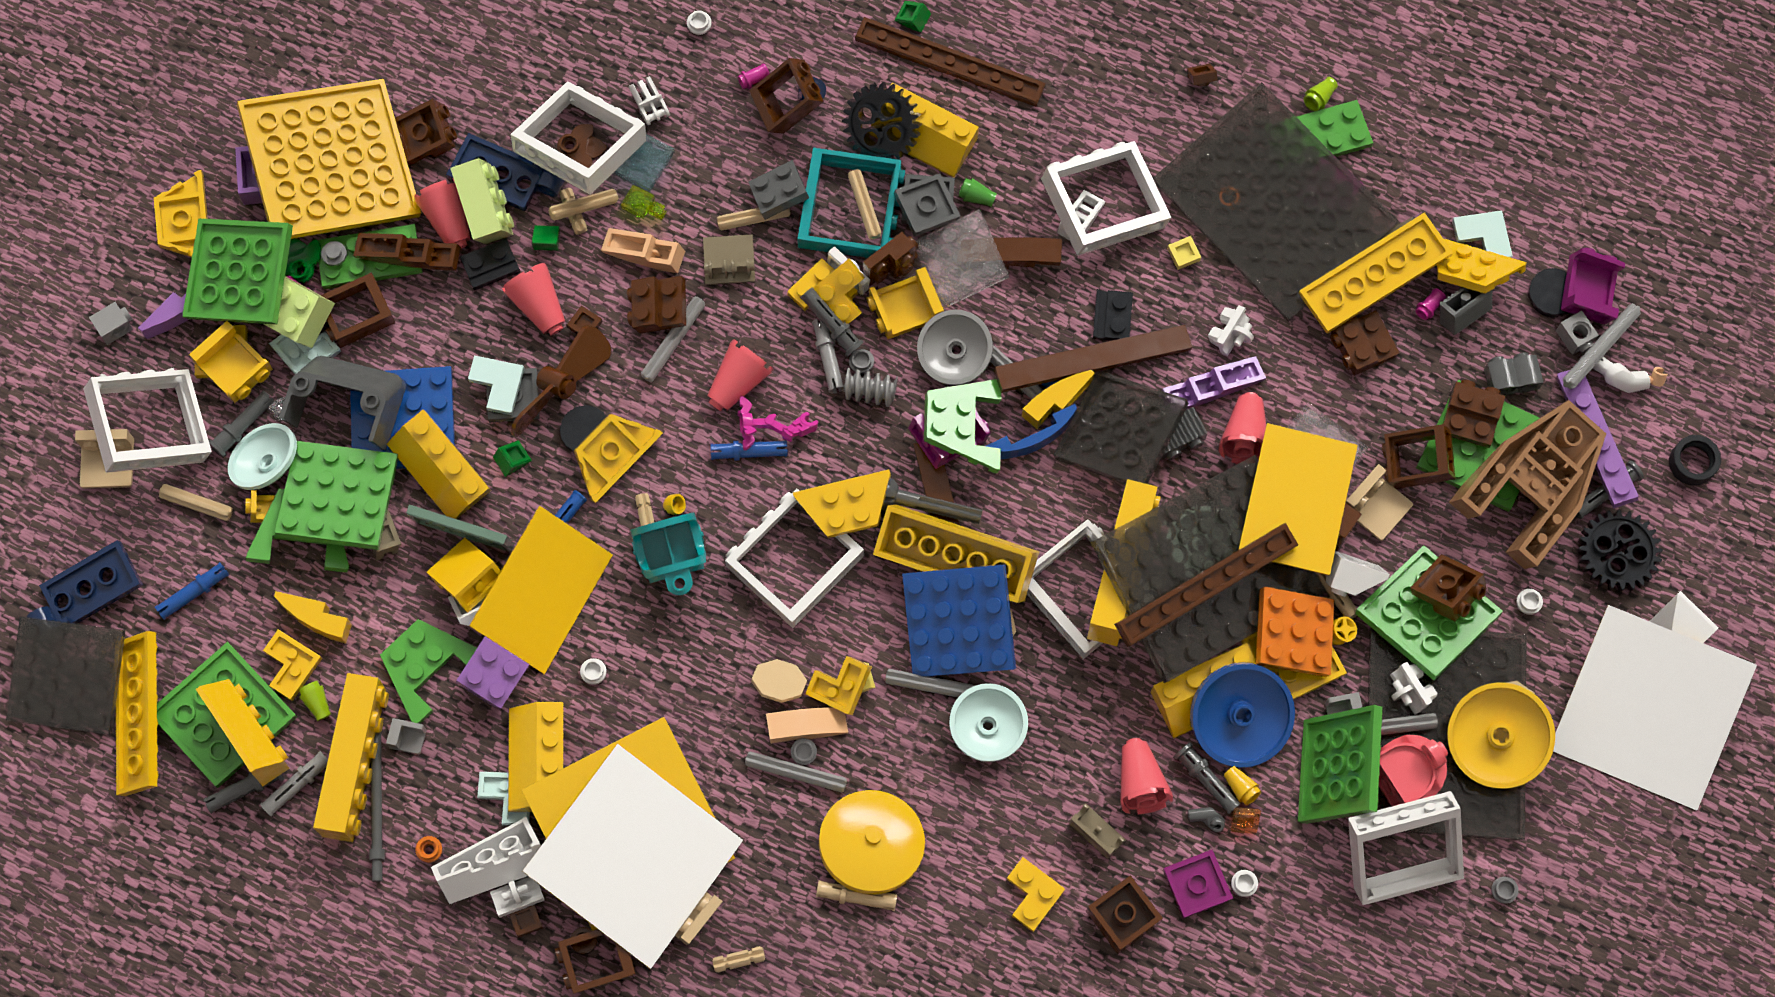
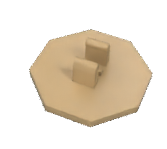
M776 659L757 665L751 682L762 697L783 703L800 698L807 679L797 665Z

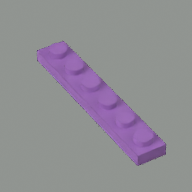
M1570 370L1558 373L1556 378L1566 401L1570 400L1606 433L1595 468L1613 508L1638 501L1637 491L1586 376L1574 389L1570 390L1568 387L1563 386V378Z

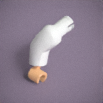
M1602 357L1593 367L1594 370L1604 376L1607 384L1627 393L1649 389L1650 383L1661 387L1664 385L1668 375L1663 374L1664 369L1661 367H1655L1651 376L1646 371L1630 372L1621 363L1613 364L1605 357Z

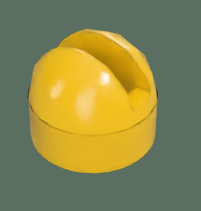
M672 494L664 499L663 507L668 514H682L686 508V502L681 494Z

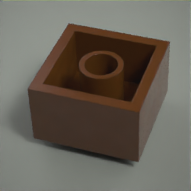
M1131 875L1090 904L1086 910V913L1117 954L1160 924L1163 919Z

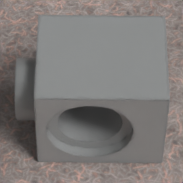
M116 302L89 317L107 345L133 330L129 323L133 320L125 307L120 309Z
M1583 311L1562 321L1556 329L1557 334L1572 355L1579 351L1582 354L1586 353L1599 336ZM1573 332H1580L1583 335V339L1577 338Z

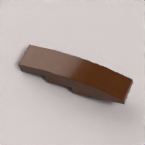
M358 233L353 256L358 259L405 267L456 271L461 247L453 243H434L431 239L407 238L403 234Z
M1006 237L961 240L959 266L1009 269V266L1034 268L1035 264L1060 266L1062 239Z

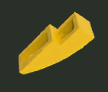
M1092 370L1077 373L1046 388L1023 408L1022 417L1038 429L1053 411L1056 413L1073 405L1093 382L1095 373Z
M275 591L274 597L302 625L326 638L346 644L352 625L348 618L328 614L330 609L325 602Z

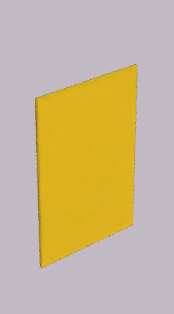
M1267 423L1239 549L1279 525L1286 523L1298 546L1272 562L1330 576L1358 445Z
M539 506L469 626L545 674L613 554Z

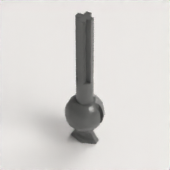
M892 478L888 481L886 497L881 511H886L888 505L896 504L978 525L980 524L983 512L981 509L900 490L898 483Z

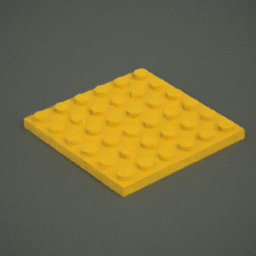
M384 79L237 101V108L267 221L293 225L291 239L420 217L421 210L414 199L416 192Z

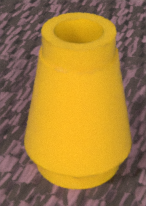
M1235 766L1231 767L1223 776L1240 803L1243 802L1246 806L1254 802L1262 793L1259 789V784Z

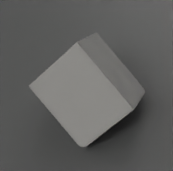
M1359 692L1331 697L1325 702L1327 715L1362 707Z
M392 718L386 744L390 749L420 754L427 729L423 724Z

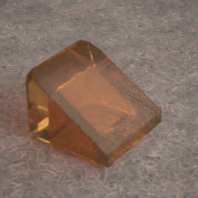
M1235 807L1231 813V831L1236 833H1257L1261 810Z

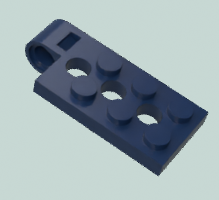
M470 133L466 136L450 166L452 168L479 158L491 164V166H495L497 172L499 170H507L509 172L508 177L496 181L498 188L503 190L508 205L522 211H526L536 191L550 197H557L565 180L519 154ZM449 168L446 176L453 181V175ZM523 179L531 181V185L527 189L519 188L518 183Z
M119 540L114 541L39 585L50 607L38 608L30 612L25 619L36 641L44 642L143 586L122 542ZM108 569H112L114 573L113 578L109 582H104L103 573ZM90 582V592L87 595H82L80 592L82 584ZM67 595L69 599L67 606L59 608V598Z

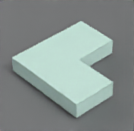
M1502 211L1453 218L1452 224L1457 243L1481 240L1485 251L1512 258L1513 255Z
M325 331L318 336L312 348L297 343L282 334L269 343L294 374L298 373L317 356L334 358L341 352L336 343L331 342L329 335Z
M474 355L468 380L469 382L492 386L486 407L488 411L512 415L525 368L523 365Z
M479 772L477 798L504 800L502 826H510L525 817L529 821L530 812H508V773Z

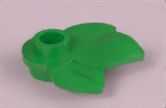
M296 238L291 239L286 276L294 277L301 284L308 282L312 278L314 266L321 257V245L318 240L315 239L306 245Z

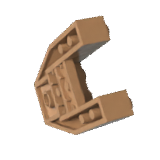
M1568 400L1505 440L1463 483L1449 503L1467 519L1481 516L1507 480L1510 481L1536 504L1539 509L1505 553L1524 569L1537 567L1582 508L1606 433Z

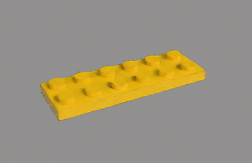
M1424 212L1299 290L1298 294L1328 334L1451 257L1453 251Z
M146 631L116 642V795L128 796L157 787L158 671L156 668V632Z

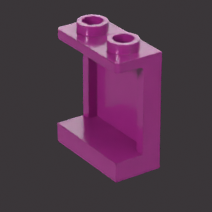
M1581 248L1572 253L1569 257L1561 310L1574 315L1583 311L1587 319L1604 325L1617 319L1619 309L1612 307L1617 273L1625 268V263L1617 260L1614 256L1596 253L1592 248Z
M975 409V445L981 446L989 437L990 430L987 422L981 419ZM921 413L913 417L908 429L935 469L961 456L957 453L953 455L925 442L924 415Z

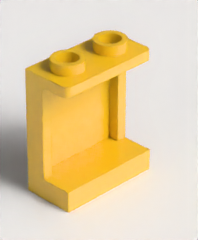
M926 267L916 270V276L878 290L875 287L869 288V297H866L870 310L877 313L878 319H876V324L879 332H885L887 340L921 328L932 317L944 312Z
M228 321L222 324L189 354L193 362L234 403L239 399H245L251 393V389L258 382H264L269 377L270 371L273 370L270 363L263 359L236 332L235 328Z
M464 538L427 571V574L440 589L448 592L468 613L487 596L501 570L493 560Z

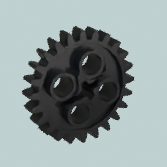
M874 82L870 84V89L865 85L861 88V92L856 91L853 94L855 99L847 101L850 107L843 110L849 117L842 120L843 123L848 124V127L843 132L851 134L847 142H855L852 149L856 150L860 147L862 149L860 154L862 155L868 153L869 156L894 159L895 156L898 160L903 157V153L908 154L911 151L909 146L914 147L917 144L913 138H918L921 135L915 129L922 126V123L916 121V118L921 116V113H914L913 111L918 104L910 105L909 103L912 96L903 97L904 89L902 88L896 92L895 84L890 85L887 89L885 82H882L879 88ZM887 103H890L894 106V114L890 113L887 110ZM864 108H868L871 111V118L864 115ZM897 117L902 118V121H892L885 126L884 124H877L869 128L862 127V124H873L879 119L881 122ZM893 127H896L900 130V138L896 137L893 134ZM869 132H874L877 135V142L870 139Z
M1618 509L1613 516L1611 511L1608 510L1605 513V518L1598 514L1595 517L1596 522L1590 520L1587 523L1589 528L1585 527L1581 531L1585 537L1578 539V543L1584 545L1577 549V553L1584 554L1578 562L1587 564L1583 572L1591 571L1593 573L1590 580L1600 579L1599 587L1604 583H1608V591H1611L1615 585L1620 593L1624 590L1625 586L1629 591L1635 588V584L1641 588L1644 585V580L1649 582L1653 578L1651 574H1655L1659 570L1655 565H1659L1662 562V559L1657 557V555H1660L1663 549L1655 547L1660 543L1661 539H1653L1652 537L1656 529L1648 531L1647 527L1650 522L1647 521L1641 524V515L1632 519L1631 511L1622 516L1621 510ZM1618 530L1626 531L1629 538L1621 537ZM1634 540L1639 541V543L1628 547L1624 553L1619 552L1607 561L1601 562V558L1609 556L1615 549L1619 550ZM1597 541L1605 543L1607 550H1601L1597 546ZM1632 551L1639 552L1642 555V560L1635 559ZM1611 563L1618 564L1621 572H1615L1611 568Z

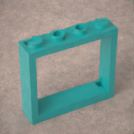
M813 148L806 186L809 199L805 200L803 204L797 238L798 248L829 252L835 246L844 255L869 258L893 238H890L891 229L896 230L898 215H894L895 207H900L894 196V191L898 189L899 184H904L905 170H901V160ZM822 165L892 175L881 246L810 236Z

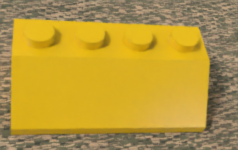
M895 84L896 92L902 89V87ZM904 89L903 97L912 96L909 101L910 105L918 104L913 111L914 113H921V116L916 118V121L922 123L921 127L915 129L921 135L918 138H913L917 144L914 147L909 146L911 151L908 155L955 178L978 139L979 127ZM887 103V110L890 113L894 114V106L890 103ZM897 117L884 122H881L879 119L877 122L871 124V126L877 124H884L885 126L886 124L892 121H902V118ZM893 127V134L896 137L900 138V130L896 127ZM869 132L870 135L878 139L874 132Z
M424 409L404 424L387 443V446L393 453L398 454L397 458L448 517L458 519L492 491Z
M1247 643L1153 685L1150 693L1173 739L1192 731L1190 721L1191 704L1197 689L1211 673L1232 663L1248 662L1256 664V660Z
M227 679L196 688V691L249 771L262 786L290 769L285 762L289 757L280 745L278 747L274 746L271 740L275 736L267 725L263 727L260 725L258 719L261 718V715L253 704L248 707L244 701L248 696L240 684L234 686Z
M534 702L509 708L508 812H532L522 789L563 769V702Z

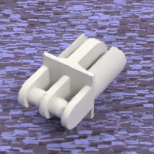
M649 76L646 78V81L653 96L650 95L643 80L637 82L644 101H642L634 84L628 87L647 125H651L650 122L653 120H661L660 117L664 115L670 116L662 95L658 93ZM652 110L653 113L649 115L646 114L647 112Z

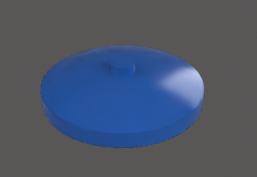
M1248 662L1225 665L1211 673L1197 689L1191 704V727L1198 744L1216 761L1232 767L1256 766L1274 757L1287 743L1295 721L1293 697L1284 681L1266 667Z

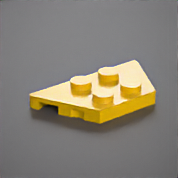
M202 170L194 172L195 176L184 183L180 181L172 186L169 191L162 192L154 197L157 240L160 248L192 257L198 218L208 219Z
M1444 239L1453 251V254L1436 265L1437 280L1485 294L1493 290L1495 286L1509 281L1510 275L1515 272L1524 273L1527 262Z
M609 414L574 450L591 501L596 503L663 433L658 429Z
M888 469L793 492V496L828 538L879 525L881 509L884 505L891 473Z

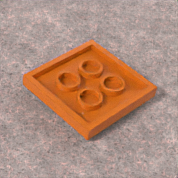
M1270 587L1260 588L1256 664L1323 677L1330 676L1334 599Z

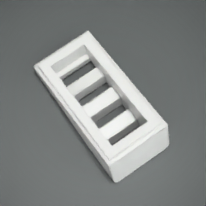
M1083 190L1073 204L1079 220L1083 223L1082 226L1085 233H1087L1103 208L1105 201ZM1084 201L1095 208L1091 209L1082 203ZM1078 209L1081 210L1082 212L1088 214L1089 216H1086V215L1082 214L1081 212L1078 211ZM1060 222L1058 234L1070 240Z

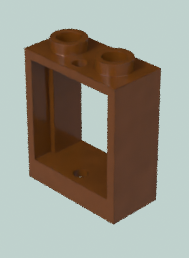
M788 58L749 90L767 131L770 133L784 134L824 102L820 94V88L815 83L810 73L811 69L805 60ZM794 76L805 99L784 115L774 92Z
M372 272L321 295L336 303L368 288L380 313L339 332L330 313L327 318L330 327L326 328L331 342L337 341L340 348L395 324L392 313Z
M1440 424L1384 434L1385 443H1382V452L1387 459V467L1384 468L1387 471L1384 476L1386 481L1395 489L1456 479L1451 430L1446 425ZM1435 440L1438 471L1401 477L1399 446Z
M598 929L559 941V947L555 948L559 964L564 963L567 971L566 974L562 975L566 989H572L573 994L636 974L630 953L615 942L623 971L578 985L567 946L604 935V933Z

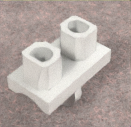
M1238 305L1236 310L1225 307L1221 313L1220 321L1226 324L1224 330L1213 327L1208 334L1210 342L1218 346L1220 352L1226 356L1229 355L1234 345L1240 347L1243 342L1251 343L1254 338L1252 333L1249 332L1252 325L1248 323L1250 319L1244 313L1246 308Z
M1406 662L1390 674L1394 681L1392 685L1397 691L1391 696L1392 699L1396 701L1401 698L1406 706H1410L1415 715L1430 705L1437 696L1433 686L1427 685L1423 687L1418 679L1424 676L1423 671L1415 664L1409 665Z
M530 877L516 882L511 881L509 885L490 891L499 918L545 901L539 884Z

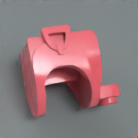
M1404 735L1381 747L1379 788L1391 806L1434 796L1441 790L1447 776L1446 756L1448 755L1447 749L1442 742H1436L1433 739L1429 740L1418 735Z

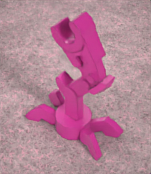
M743 396L740 397L739 404L742 409L738 410L737 415L740 420V432L744 438V450H748L755 442L753 434L757 432L755 428L772 429L781 434L784 440L792 442V437L798 435L803 437L817 430L819 421L807 422L810 415L808 412L801 414L790 426L775 421L776 414L768 415L766 418L753 419L752 413H749L752 408L751 402Z

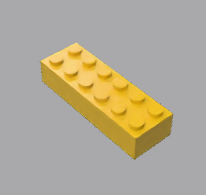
M1127 479L1087 636L1089 640L1117 646L1119 638L1122 639L1114 624L1127 617L1125 614L1130 615L1132 612L1160 501V496H1156L1157 486Z
M895 504L887 506L873 555L920 571L1006 564L1009 600L1020 603L1025 601L1039 551Z
M347 673L313 826L321 837L353 842L354 836H358L360 833L361 820H358L359 813L366 806L367 795L364 794L366 784L371 782L372 769L369 768L371 758L375 759L378 743H374L375 733H381L383 718H380L382 708L387 707L389 693L386 692L379 678Z

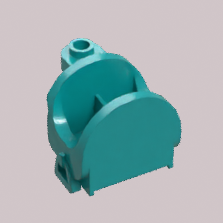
M695 512L631 529L633 554L636 557L637 564L640 565L641 573L649 580V583L665 579L667 588L672 594L684 595L689 592L693 585L690 572L705 569L703 563H706L704 534L701 532ZM678 578L683 579L685 582L684 587L681 589L675 586V580Z

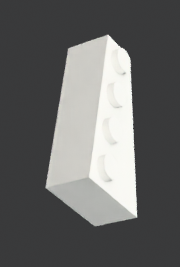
M527 817L432 866L431 869L449 904L511 881L527 877L528 875L522 871L541 847V844Z

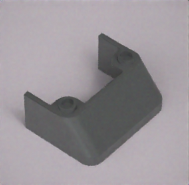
M326 356L315 357L293 376L279 415L280 419L290 426L298 428L307 398L313 394L318 382L363 393L360 400L362 410L368 415L375 416L368 441L379 449L386 451L406 388L405 382L401 377L394 373Z

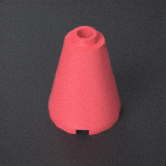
M443 180L421 189V196L415 194V202L444 243L458 244L461 249L468 245L467 241L471 239L470 231L455 181L454 183L447 184V181Z
M540 263L531 267L533 272H522L504 285L502 290L543 334L549 333L552 336L563 329L562 324L565 322L548 267L545 263Z
M735 339L730 343L707 395L711 398L708 403L720 412L723 408L729 410L740 400L741 396L744 397L774 370L771 366L766 369L764 367L766 362L744 345L740 348L736 347L738 341Z
M1247 392L1238 397L1219 443L1218 451L1224 459L1225 455L1232 458L1231 462L1235 464L1257 465L1266 429V418L1263 399L1256 393Z
M1140 738L1129 739L1122 747L1120 799L1122 811L1130 814L1131 809L1137 810L1138 814H1146L1165 808L1166 801H1173L1172 791L1148 743Z

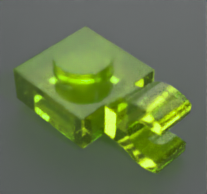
M634 185L631 186L621 203L623 210L642 219L648 213L663 220L667 213L664 210L665 205L654 201L655 196Z

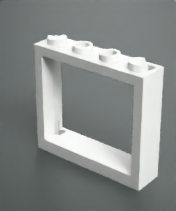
M568 81L511 133L513 152L590 195L647 141L645 123L640 119L626 114L620 108L606 103L600 97H595L583 88L575 86ZM570 103L625 133L590 168L583 166L534 138Z
M1135 141L1126 144L1125 142H1120L1106 150L1102 148L1097 149L1090 155L1083 157L1077 155L1067 162H1054L1047 166L1041 178L1077 256L1164 229L1171 219L1170 213ZM1126 158L1152 214L1086 234L1060 178Z
M170 368L162 372L146 370L138 374L122 372L114 376L100 374L99 377H91L83 388L106 473L202 463L212 452L189 369L174 370V368ZM175 388L191 445L116 452L101 394Z
M788 492L782 497L779 502L781 505L775 511L770 510L764 515L761 520L763 523L757 529L753 527L744 536L745 541L739 547L735 545L728 551L725 563L726 567L788 625L794 628L864 557V549L847 534L835 536L849 551L789 609L738 562L796 503H799L794 498L793 493Z
M1088 519L1037 560L1027 592L1030 599L1083 659L1103 643L1093 640L1088 642L1033 578L1085 536L1107 560L1111 543L1103 537V530L1092 524ZM1141 578L1136 592L1141 601L1133 606L1131 614L1154 601L1156 596L1154 594L1155 591L1150 587L1151 584L1146 580L1143 582Z
M1451 791L1377 810V812L1348 818L1353 884L1362 905L1464 879L1461 808ZM1445 821L1446 858L1366 879L1363 842Z

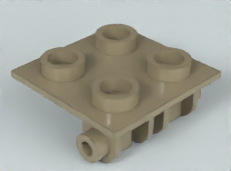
M753 234L703 237L705 285L755 282Z

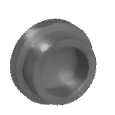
M332 241L323 247L321 256L326 264L338 266L345 261L347 250L342 243Z
M865 349L855 350L849 357L850 368L854 372L859 369L860 374H865L874 366L873 355Z
M799 739L791 747V756L798 764L807 765L816 758V745L809 739Z
M1500 877L1493 882L1491 892L1494 899L1503 904L1511 903L1518 896V886L1513 879Z

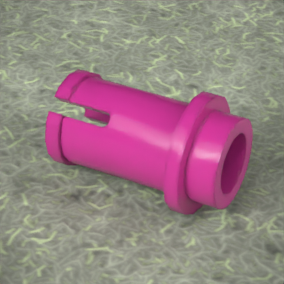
M763 63L747 72L741 71V75L737 76L743 89L748 88L750 90L752 85L760 82L770 73L767 66Z
M1437 288L1433 289L1423 302L1417 304L1416 314L1423 320L1432 318L1434 311L1440 306V302L1446 299V295Z

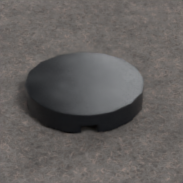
M1557 268L1544 269L1531 280L1528 288V297H1530L1533 308L1540 314L1551 318L1568 314V312L1561 310L1567 275L1566 271Z
M589 405L577 406L568 411L562 419L560 426L561 439L566 448L575 454L574 450L607 417L605 413L597 407Z

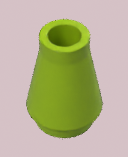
M1327 77L1324 81L1307 90L1303 98L1305 105L1312 111L1324 109L1333 92L1338 88L1337 82L1332 77Z
M318 681L311 682L299 689L301 694L299 698L315 716L317 722L332 715L328 707L323 685L320 686Z

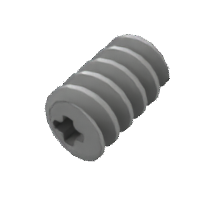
M848 368L844 384L846 400H850L852 395L855 394L856 401L860 402L864 395L865 401L868 404L875 397L876 405H880L882 400L885 399L886 407H890L895 398L898 376L891 383L890 375H886L885 379L881 381L880 373H876L874 379H871L870 371H867L864 377H861L860 370L857 369L852 376L850 368Z

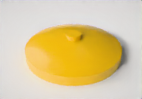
M1490 683L1472 690L1457 704L1448 724V746L1456 765L1473 781L1491 788H1513L1531 781L1546 767L1555 746V727L1547 707L1531 691L1511 683Z
M865 790L843 797L828 811L819 833V852L827 871L841 885L862 894H883L903 886L919 868L925 849L924 831L916 813L903 800L883 791Z

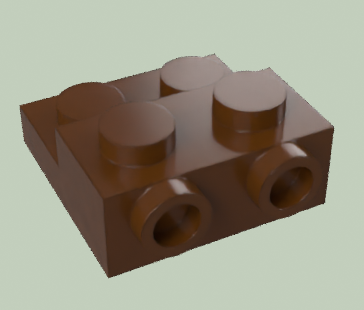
M433 98L395 118L408 165H412L429 155L437 157L456 147L454 140L457 139V133L447 120L450 117V112L445 104H441Z
M903 232L899 233L863 262V273L870 279L869 286L875 282L879 284L884 281L888 276V272L896 279L900 275H907L913 269L914 260L918 258L915 250L919 246L911 236L907 237Z
M653 276L631 280V288L627 289V297L629 302L632 303V311L628 312L627 319L633 329L639 333H648L686 326V285L684 277L676 276L658 280Z
M1377 310L1358 319L1354 317L1331 331L1330 339L1336 349H1340L1345 368L1351 370L1354 376L1391 360L1400 354Z
M1470 380L1456 381L1451 391L1443 424L1451 430L1452 438L1490 448L1497 422L1500 419L1505 396L1501 395L1500 390L1494 387H1486L1484 390L1475 387L1476 384Z
M1442 554L1410 587L1412 595L1432 604L1434 612L1453 621H1456L1460 616L1466 617L1470 612L1471 604L1475 599L1481 600L1487 590L1483 573Z

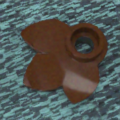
M592 124L576 126L571 134L563 135L557 143L558 152L587 168L593 165L592 159L601 156L606 151L607 146L601 140L592 137L594 131ZM568 144L574 145V148L570 150L565 147Z

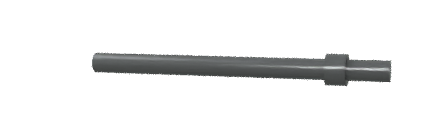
M375 733L374 743H378L375 759L371 758L372 849L369 850V861L372 862V882H382V861H385V849H382L381 733Z

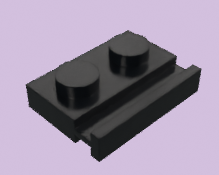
M506 238L460 256L474 291L520 273L519 266Z
M1097 289L1092 339L1113 341L1130 337L1133 292L1101 291V289Z

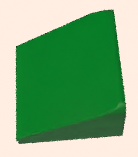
M904 1L894 21L917 32H922L931 12L924 3Z
M535 225L532 237L533 250L558 251L560 226Z
M519 440L499 447L493 455V459L505 477L532 461Z

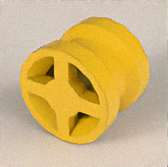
M1344 616L1333 620V645L1350 642L1356 637L1357 626L1351 618Z

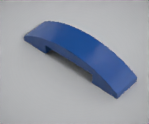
M1073 404L1052 414V426L1014 444H1011L1008 437L1005 436L986 445V447L1001 448L1000 459L1020 457L1037 451L1054 441L1068 428L1076 416L1077 407Z

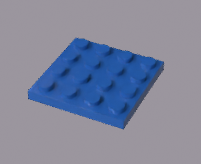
M452 367L387 370L386 372L394 373L401 377L406 386L390 439L404 424L424 409L455 446ZM350 390L352 448L393 453L388 446L386 451L368 441L375 416L368 415L362 410L360 400L363 393ZM398 459L396 469H406Z
M1006 564L902 574L913 674L936 676L1016 669Z

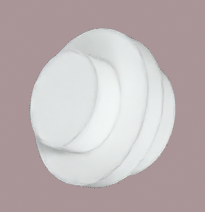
M694 11L687 19L688 29L696 35L707 33L711 28L710 16L703 11Z
M1525 589L1517 596L1516 603L1521 612L1532 615L1542 608L1543 599L1536 590Z
M588 659L581 666V677L588 684H599L606 677V667L599 659Z
M1241 870L1233 876L1231 886L1237 895L1248 897L1257 890L1258 880L1251 871Z

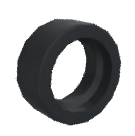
M1689 435L1681 439L1672 449L1669 456V467L1674 477L1681 483L1690 486H1698L1708 482L1717 473L1722 462L1721 452L1717 445L1709 438L1701 435ZM1692 446L1702 449L1710 460L1709 468L1701 474L1689 472L1683 466L1680 459L1684 449Z

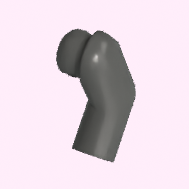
M1206 807L1187 810L1189 823L1202 821L1214 832L1224 830L1225 820L1213 808Z

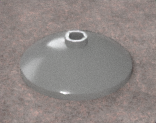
M948 310L935 315L924 325L918 338L917 353L922 367L933 379L947 385H962L975 380L986 370L993 354V341L989 329L979 317L964 310ZM960 346L962 349L959 354H954V347Z

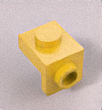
M251 490V498H246L245 514H250V523L263 522L275 495H257V490Z

